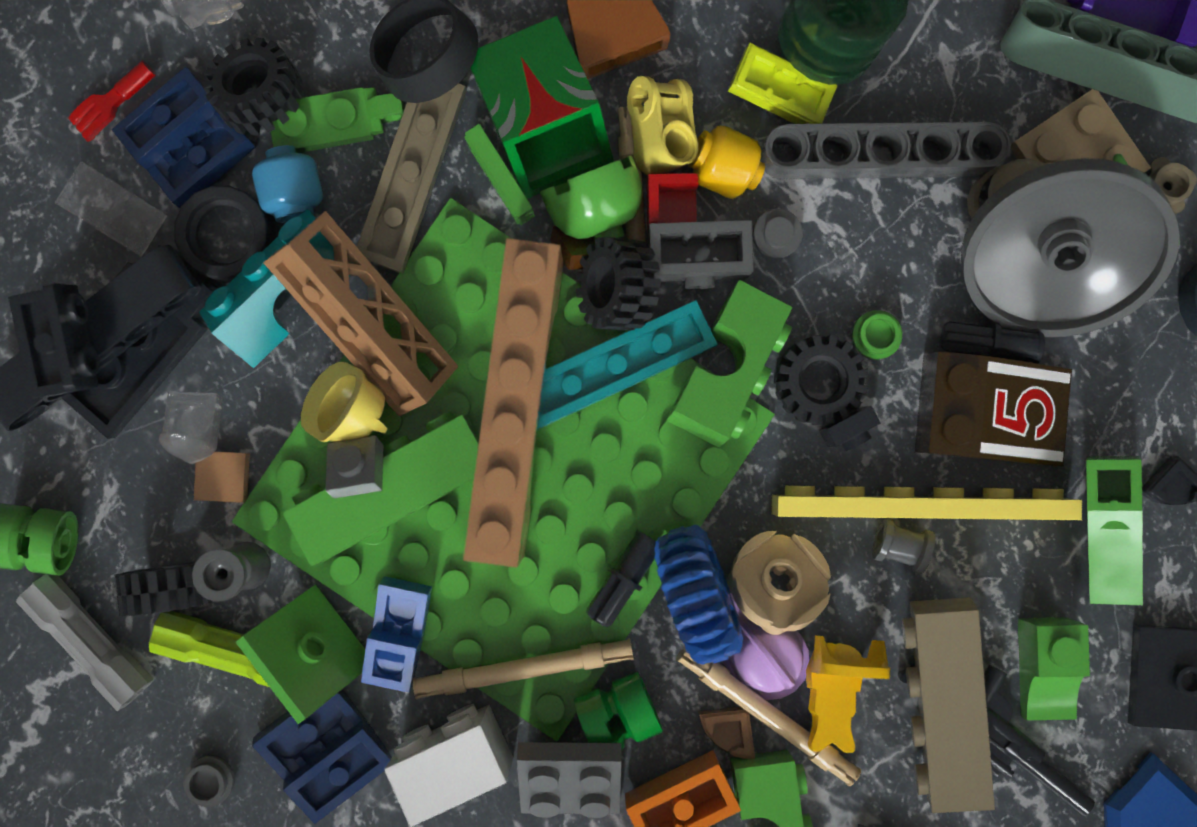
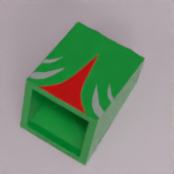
M557 16L478 48L471 71L518 185L527 199L540 194V191L549 187L566 183L569 179L614 162L599 102Z

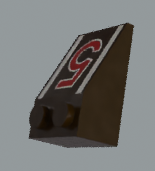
M935 352L924 355L915 453L1063 467L1072 369L990 356Z

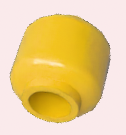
M722 125L715 127L711 132L704 130L697 138L698 153L696 158L688 164V167L693 168V173L699 174L700 186L730 199L739 197L747 188L754 190L758 186L765 171V163L760 161L761 147L757 140Z

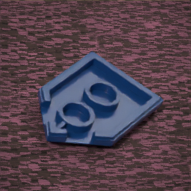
M1152 752L1137 766L1139 770L1122 789H1116L1104 802L1105 827H1197V794Z

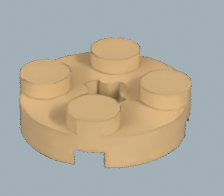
M766 531L751 538L738 552L732 569L728 574L727 584L738 608L749 620L761 626L766 633L780 635L785 631H797L808 626L823 612L830 598V594L828 595V580L831 578L829 565L823 554L809 540L796 534L788 537L785 535H775L777 531ZM773 571L778 576L786 573L791 579L786 585L789 591L777 590L771 584L772 578L769 572Z

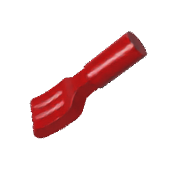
M141 60L116 82L114 88L105 95L93 94L86 98L70 114L68 119L82 133L87 142L92 141L114 120L117 108L156 76V73L146 62Z

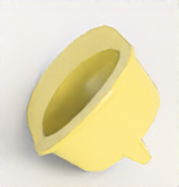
M337 362L321 373L311 386L303 403L301 426L305 432L319 441H330L333 443L369 437L373 431L386 433L388 428L380 421L384 410L385 396L365 376L363 370L347 362Z

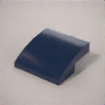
M186 66L111 129L136 162L149 172L171 202L178 208H181L195 192L210 187L256 148L245 134L237 133L234 128L231 129L207 100L205 96L207 93L203 89V84Z
M343 690L339 691L299 724L287 711L255 735L252 741V747L284 780L283 791L314 824L383 773L392 758L376 732Z

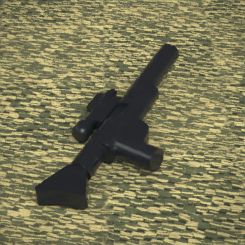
M989 664L984 672L992 775L997 778L1002 773L1005 776L1012 777L1014 771L1011 770L1009 764L1014 760L1080 815L1086 816L1093 809L1095 801L1043 759L1046 754L1045 750L1009 722L1012 718L1013 708L998 692L1007 674ZM906 669L898 673V677L903 683L907 684Z

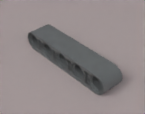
M991 122L786 124L778 126L771 131L761 148L760 161L765 163V173L777 179L978 177L1006 160L1010 153L1011 140L1005 128ZM973 140L982 141L988 146L991 154L990 160H982L976 156L972 146ZM881 141L888 144L893 151V160L887 162L877 158L873 153V142ZM923 141H933L940 147L942 153L940 161L931 160L925 155L922 147ZM779 142L788 143L795 150L796 160L788 163L778 160L773 154L772 146ZM835 142L839 144L844 150V161L834 162L829 160L823 153V143Z

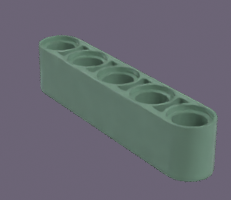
M1024 0L1000 42L1003 54L1010 61L1197 124L1196 48L1051 0Z

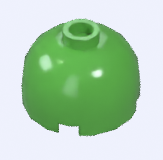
M629 156L623 160L615 161L569 179L566 183L549 187L540 191V194L554 224L566 235L576 239L593 236L594 239L599 237L618 238L625 235L621 225L626 224L636 216L641 206L643 189L632 156Z

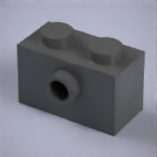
M752 220L653 223L649 225L648 248H652L656 254L651 261L658 262L660 270L654 273V278L661 279V282L685 281L686 289H709L715 287V280L747 279L754 271Z

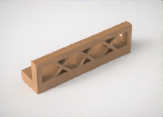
M326 211L263 262L355 367L363 370L365 376L382 391L385 401L398 416L426 404L459 367ZM319 231L334 247V260L323 259L309 243V240ZM349 275L360 277L367 285L368 300L358 299L349 289ZM383 314L392 315L401 325L402 339L392 338L387 333L383 325ZM416 352L425 353L438 368V371L430 380L417 367Z

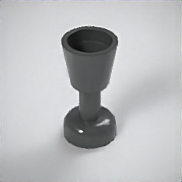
M252 542L237 543L229 550L223 548L210 550L201 555L194 564L192 572L193 585L198 593L208 600L216 602L229 600L239 594L241 590L255 589L265 582L271 568L270 558L265 549Z

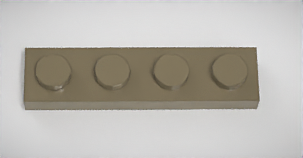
M458 83L447 93L427 102H407L357 244V248L370 263L404 274L467 92L465 85Z

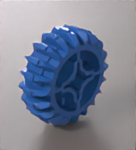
M696 524L686 528L682 526L670 530L668 534L658 537L654 548L656 553L654 558L658 566L657 572L661 580V588L667 601V607L672 615L673 624H675L678 630L680 640L683 641L686 652L690 654V657L696 663L701 665L709 662H714L715 664L741 652L743 636L738 620L739 616L724 575L723 567H721L717 552H715L707 532Z

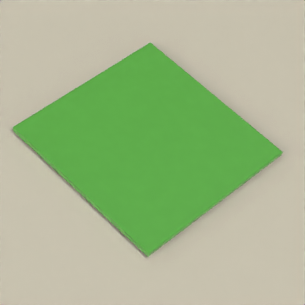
M452 198L448 200L409 258L404 274L399 273L390 287L459 367L426 404L398 416L385 401L380 421L388 430L386 433L373 431L369 436H376L383 443V447L405 435L408 436L410 442L428 433L424 426L425 424L449 411L452 412L455 418L462 414L467 415L480 438L506 238H512ZM562 273L558 310L553 321L545 369L630 331L596 329L592 327V324H587L584 320L586 313H580L578 307L583 298L576 297V289L581 288V284ZM383 314V325L387 333L392 338L402 339L401 325L392 315ZM416 352L417 367L430 380L438 371V368L425 353ZM345 355L340 360V362H347L353 365ZM691 358L537 430L532 467L531 513L525 557L517 568L463 561L474 480L330 559L311 567L282 513L295 506L292 497L316 484H319L321 489L325 490L327 444L333 442H321L305 432L301 426V419L232 520V523L373 618L378 586L384 576L432 586L421 650L448 669L460 667L469 669L579 649L581 645L623 641L627 638L662 584L657 572L658 566L654 560L639 583L642 589L640 591L634 590L613 624L605 627L591 619L586 611L610 574L607 570L608 566L614 567L636 535L637 529L657 541L658 537L666 535L670 530L682 526L686 528L697 524L701 527L775 414L749 397L744 409L751 412V415L742 434L738 439L730 437L719 448L666 421L687 377L696 366L715 375ZM604 664L602 668L584 670L582 668L478 687V689L557 742L577 713L573 701L574 698L590 692L609 664Z

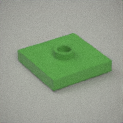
M316 584L236 641V644L297 724L314 713L361 675L363 671L365 648Z

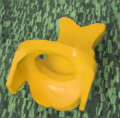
M815 635L814 650L806 668L807 688H810L808 709L812 714V728L808 739V747L811 751L820 752L831 743L845 753H853L855 751V743L851 731V717L856 713V692H860L863 678L890 679V667L887 661L885 641L872 640L867 658H863L854 647L841 643H826L824 636Z

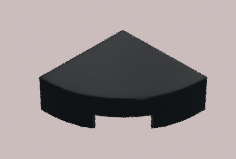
M1170 456L1142 486V495L1149 500L1166 505H1184L1197 502V473L1179 456Z

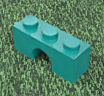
M308 208L299 217H294L287 221L280 229L278 237L262 252H257L249 257L244 263L242 271L226 287L216 289L206 300L205 307L199 311L210 332L253 368L290 334L273 311L276 298L286 288L263 262L295 238L317 218ZM319 231L309 240V243L323 259L334 260V247Z

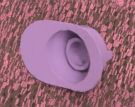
M734 601L739 616L738 620L742 628L743 644L741 652L729 656V659L722 661V663L733 677L765 700L782 699L795 692L805 681L806 668L809 663V650L798 631H785L780 635L766 633L761 626L749 620Z

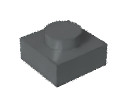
M376 436L327 444L325 491L333 498L382 491L383 443Z

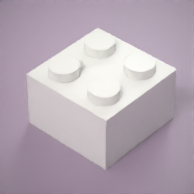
M474 704L464 706L447 716L449 722L431 731L429 725H424L405 734L401 738L403 743L393 749L395 754L384 770L410 827L507 783L513 756L490 705L476 710Z

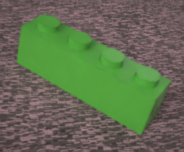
M449 411L425 424L424 426L428 433L410 442L408 436L405 435L384 446L382 491L333 498L328 492L322 490L319 484H316L294 495L292 500L295 506L284 511L282 514L310 566L313 567L474 480L480 438L468 416L462 414L455 418L452 412Z

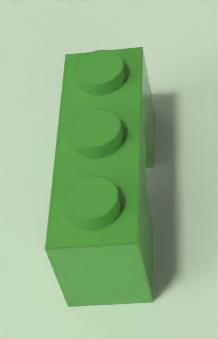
M738 280L728 294L711 328L714 338L725 344L733 354L735 361L733 374L717 376L696 366L687 377L666 421L718 448L728 441L730 437L738 439L751 415V412L744 409L751 393L758 396L771 374L772 369L765 366L771 351L779 353L792 330V326L785 322L793 307Z
M788 749L758 753L752 759L729 757L734 793L741 808L739 812L741 820L766 818L775 822L778 827H813L810 814H802L800 795L808 793L805 770L802 763L795 764Z

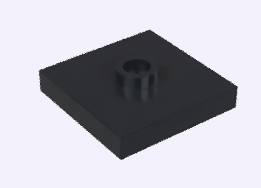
M1133 624L1128 706L1129 724L1138 727L1197 731V629Z

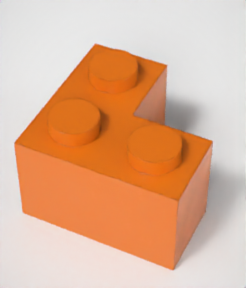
M714 750L625 793L626 811L634 827H709L741 811L736 795Z

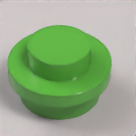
M873 310L863 314L855 322L852 329V341L857 351L864 357L874 360L884 359L894 354L899 348L902 341V328L892 314L882 310Z

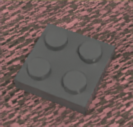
M518 742L517 769L521 814H533L541 818H549L557 814H582L589 818H601L608 814H620L621 743Z

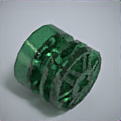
M790 0L788 7L781 16L778 31L782 52L793 68L810 80L828 85L849 83L864 75L904 20L907 13L908 0Z

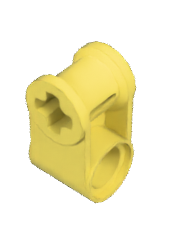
M639 76L632 81L629 87L627 107L631 117L634 158L639 169L647 176L648 174H666L691 163L698 153V140L695 132L692 107L693 93L688 82L683 79H673L668 83L655 82L649 76Z

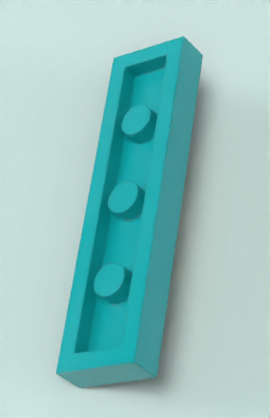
M697 300L645 323L642 328L630 330L545 369L537 430L715 348L718 344Z

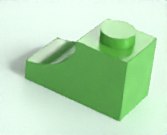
M1067 617L1018 618L1021 717L1027 721L1077 719V699L1080 684L1084 677L1090 676L1088 625Z

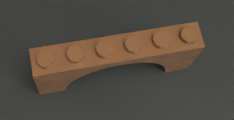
M506 238L463 561L517 568L525 557L531 513V478L539 407L554 317L558 310L564 265L560 245Z

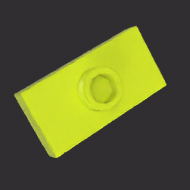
M749 43L744 50L727 92L794 124H822L838 85L759 46Z

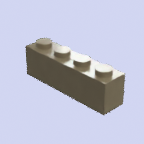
M971 597L910 601L911 617L902 618V631L905 649H914L915 667H906L909 697H918L919 715L910 716L914 747L922 746L923 764H915L918 795H927L932 813L995 810L979 610Z

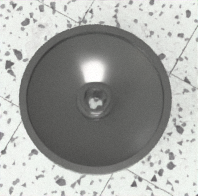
M1081 158L1058 161L1040 166L1014 178L992 194L979 208L971 220L963 239L961 249L963 276L967 291L974 304L986 317L993 322L999 323L1000 326L1006 329L1025 332H1042L1045 337L1080 335L1104 328L1125 318L1145 304L1160 289L1168 278L1177 258L1180 236L1179 227L1174 211L1163 190L1149 176L1138 169L1104 159Z

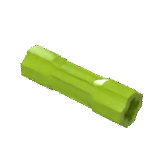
M172 610L162 612L158 616L149 640V652L185 663L195 662L250 678L257 684L269 687L236 644V641L244 634L207 624L202 619Z

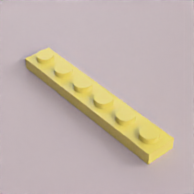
M786 485L785 495H772V514L778 517L1082 520V500L1064 498V489L1032 488V498L1014 497V488H983V497H964V488L933 487V496H914V487H884V496H865V487L834 486V495H815V486Z

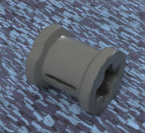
M884 518L874 538L872 559L880 562L885 558L910 565L912 566V571L922 574L927 569L933 555L935 532L925 529L920 533L895 525L894 520L891 518Z

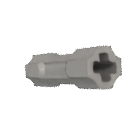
M45 574L19 595L16 603L41 630L49 632L90 676L92 685L117 712L136 699L154 681L129 652L122 650L81 606L80 599L58 575Z

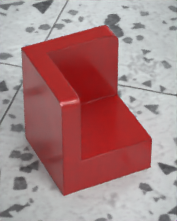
M648 174L646 185L647 234L649 225L653 223L697 222L696 191L699 185V174Z

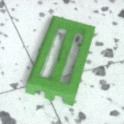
M478 124L465 132L466 136L464 138L469 149L517 225H523L533 219L535 215L531 204L481 125Z

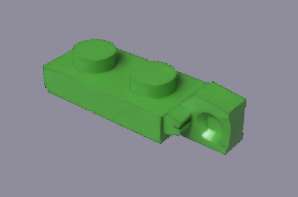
M363 87L295 99L300 105L296 113L287 110L285 113L289 120L284 125L279 119L273 122L276 129L271 131L273 148L288 145L294 146L296 153H303L374 140V135L384 133L382 123L401 120L405 103L397 99L392 93L377 95L375 88L363 89Z

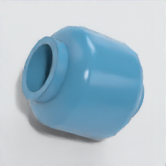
M278 146L268 149L265 152L266 158L255 164L252 170L258 204L263 212L274 216L275 221L280 223H286L294 217H299L307 208L315 214L314 208L320 205L323 199L315 160L309 155L296 153L294 146Z

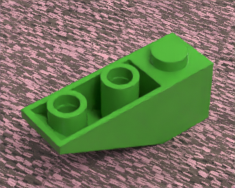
M1087 456L1090 604L1143 605L1140 456Z

